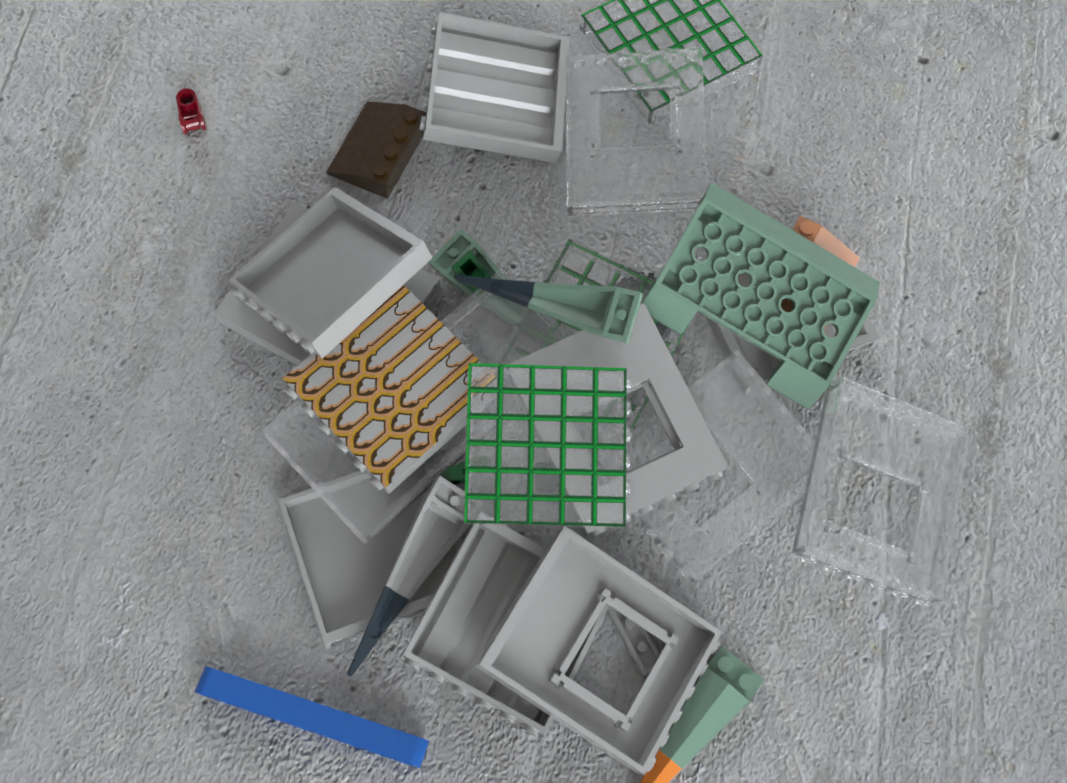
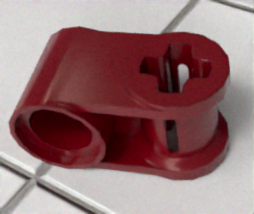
M189 88L180 90L176 95V102L183 134L186 135L189 131L198 129L207 130L202 108L195 92Z

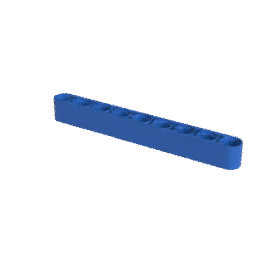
M207 666L204 667L194 691L202 696L417 768H421L429 741Z

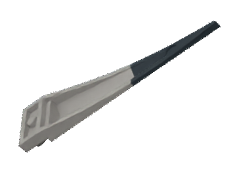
M436 476L425 498L421 500L347 672L348 676H352L406 603L471 524L464 523L465 492L441 476ZM468 499V520L474 519L482 504L477 499Z

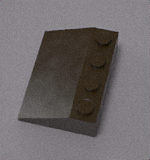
M367 101L326 171L327 175L388 199L423 137V130H420L421 116H425L426 112L406 104Z

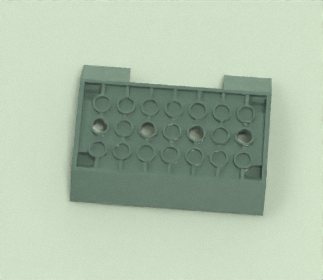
M711 182L689 219L687 228L667 263L661 268L641 304H645L651 318L680 335L695 314L699 312L781 360L782 362L777 363L765 385L804 408L810 409L829 387L877 301L880 282ZM696 248H703L706 251L707 258L705 261H699L695 258L694 251ZM744 273L749 276L750 284L747 287H743L738 283L739 274ZM783 299H789L792 302L793 308L791 312H785L781 308ZM827 324L833 325L836 330L833 338L827 337L824 333V328Z

